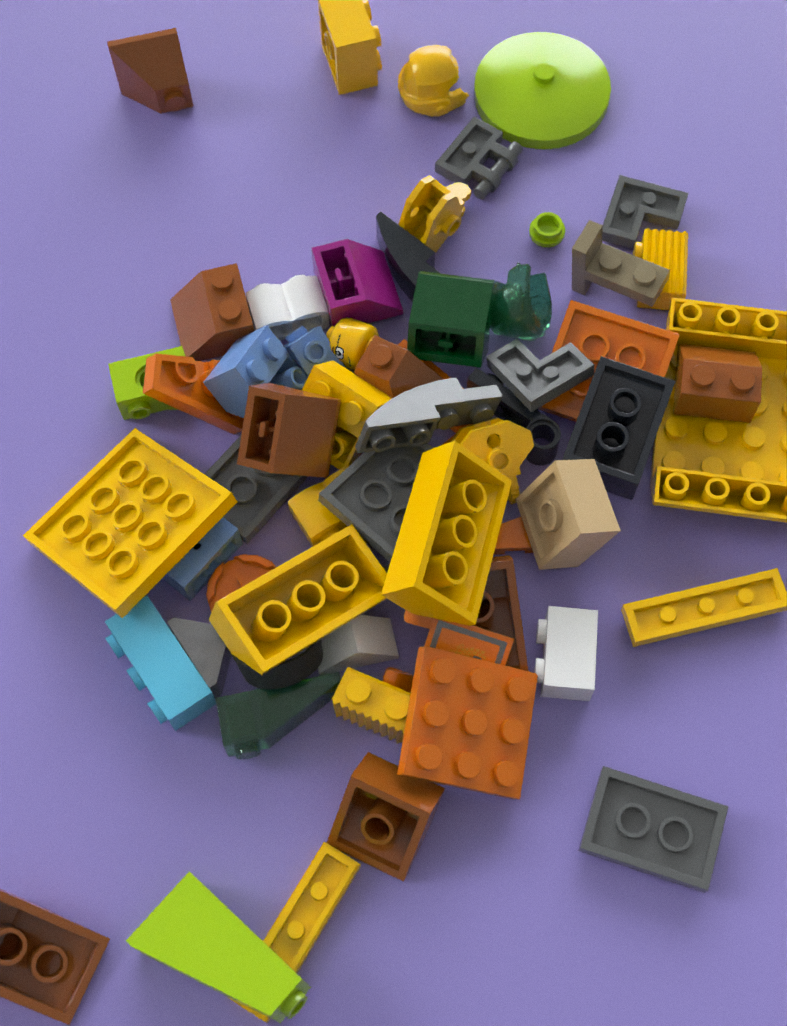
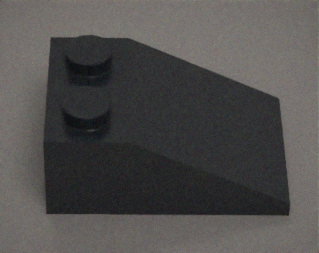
M601 356L562 460L595 459L606 491L633 500L675 381Z

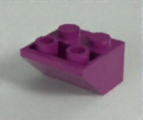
M349 239L311 248L314 274L318 277L329 312L331 326L335 327L344 318L372 323L404 314L382 250Z

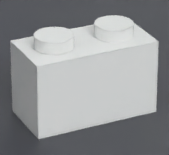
M548 606L545 619H538L536 643L543 644V659L536 658L534 673L538 675L537 683H541L540 697L581 701L591 700L595 690L598 610Z

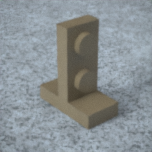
M589 220L572 247V290L585 295L593 282L653 307L669 279L670 270L602 243L603 225Z

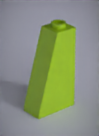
M190 871L126 940L131 947L145 956L280 1024L286 1017L288 1019L293 1018L303 1008L308 999L305 994L311 989L308 983Z

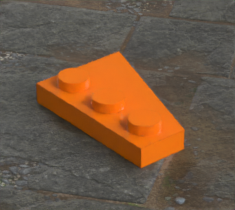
M158 353L146 359L143 394L231 434L242 431L244 418L226 412L203 383L220 360L203 362L195 361L193 357Z

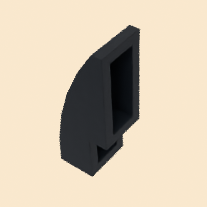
M380 212L376 215V233L380 250L384 252L390 272L397 284L413 302L418 273L420 271L440 273L435 269V252L384 213Z

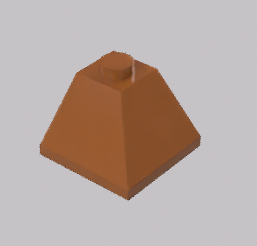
M176 28L107 41L122 95L160 114L194 107Z
M374 335L356 365L354 374L392 398L420 385L443 380L441 376L409 350Z

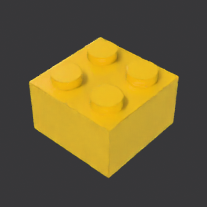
M318 0L321 45L338 94L342 95L378 86L377 71L382 70V62L377 47H381L382 43L378 26H372L370 22L372 21V14L368 0Z

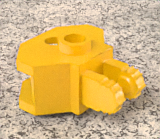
M429 175L418 182L406 199L398 225L436 253L447 237L453 235L458 230L462 221L461 217H463L465 212V201L470 199L472 190H470L468 185L461 182L445 187Z
M499 418L460 428L451 442L455 440L512 480L507 500L511 505L515 504V499L520 495L516 475L521 474L519 466L534 447L531 431L511 421H504Z

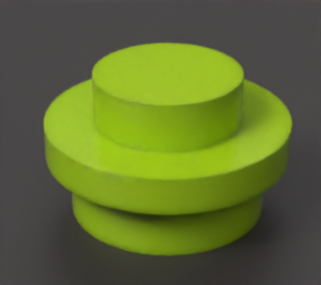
M544 212L531 222L529 235L532 241L541 247H554L564 239L565 225L557 214Z

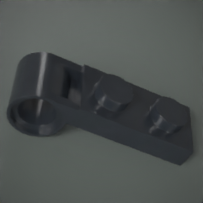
M476 367L467 378V388L497 385L503 397L494 415L499 419L511 421L531 431L534 447L526 457L530 463L538 466L551 463L557 455L561 438V430L558 424L538 411L539 408L531 412L504 386L497 376L491 373L486 374ZM537 438H542L547 440L550 444L539 445L536 442H534V440Z

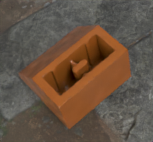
M273 383L250 385L237 464L275 474L328 477L341 399Z

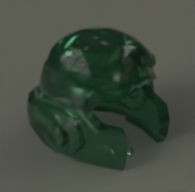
M518 262L515 267L508 271L506 284L497 280L494 283L490 330L498 335L527 341H534L545 336L552 319V301L546 273L531 275V266L529 264L521 265Z

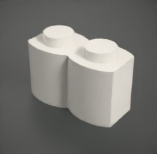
M296 275L283 284L263 283L246 292V300L254 331L268 325L274 335L281 341L286 339L285 336L303 325L306 330L321 326L322 330L329 327V312L317 276Z

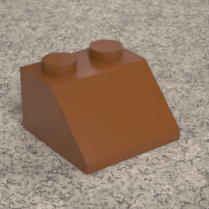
M237 263L200 271L170 299L180 344L183 346L185 356L193 357L195 361L224 356L237 339L254 332Z
M679 343L673 414L751 423L761 403L762 365L756 353Z
M367 752L350 776L327 844L404 882L432 823L445 788L433 782L397 775V765Z

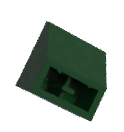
M420 271L409 318L407 350L420 360L481 368L489 346L495 280Z

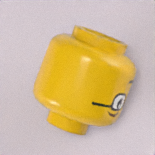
M352 318L341 319L335 327L331 326L326 333L330 341L331 351L343 362L346 368L355 370L356 365L374 335L379 337L378 331L374 326Z

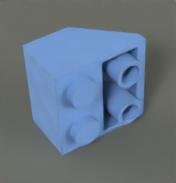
M266 325L237 339L203 383L226 412L244 418L250 385L273 383L302 390L307 377L284 348L281 341Z

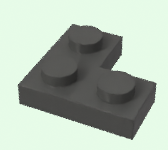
M619 175L603 223L602 241L634 249V244L643 221L678 230L689 193Z
M518 339L486 356L487 367L531 412L594 375V364L571 342L541 360Z

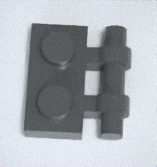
M473 117L437 160L435 172L454 183L461 182L467 185L471 179L477 181L478 185L474 188L473 193L478 199L483 200L489 193L495 192L499 187L501 177L505 172L511 171L516 166L518 156L523 151V148L515 141L508 148L501 145L503 132ZM488 158L496 161L491 169L483 166Z

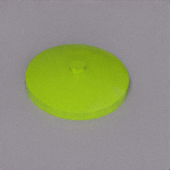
M550 32L524 33L497 44L480 62L474 82V101L481 119L502 131L504 140L511 143L515 141L522 147L531 149L561 148L574 144L590 135L604 119L611 95L609 73L599 56L578 40Z

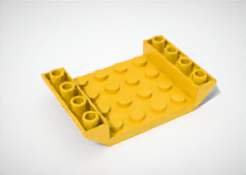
M671 297L665 330L680 334L665 378L675 381L679 343L755 352L762 365L761 403L751 423L673 414L674 384L653 443L650 491L653 505L787 523V311Z

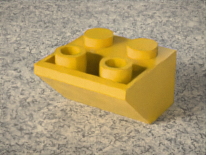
M334 360L314 365L302 388L303 391L341 399L330 464L339 470L351 465L362 454L357 452L355 446L365 421L378 408L391 400L392 397Z

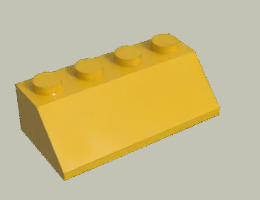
M455 440L423 452L381 595L412 614L469 626L476 625L512 480Z
M351 524L215 602L209 621L231 654L263 675L386 600L387 598L382 596L381 593L387 572Z

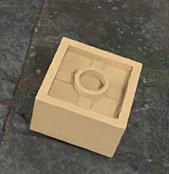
M595 459L555 460L515 499L539 570L578 567L621 531Z

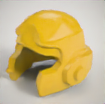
M427 45L417 49L409 55V60L402 67L398 76V90L405 105L416 113L439 117L462 106L469 97V94L464 93L461 88L449 91L457 83L459 66L456 58L452 55L451 49L447 46Z

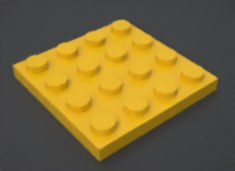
M134 428L42 516L23 537L35 549L118 616L123 618L237 503V500L232 492Z

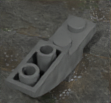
M457 377L420 385L401 393L378 408L365 421L355 448L358 453L370 451L382 452L390 448L404 446H421L430 442L435 429L445 430L454 426L476 424L492 419L503 396L497 385L463 389Z

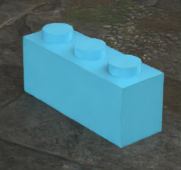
M147 595L123 618L116 614L105 621L112 633L105 639L118 659L126 655L133 665L126 671L139 691L147 687L154 699L147 704L160 724L168 720L176 731L217 704L213 693Z

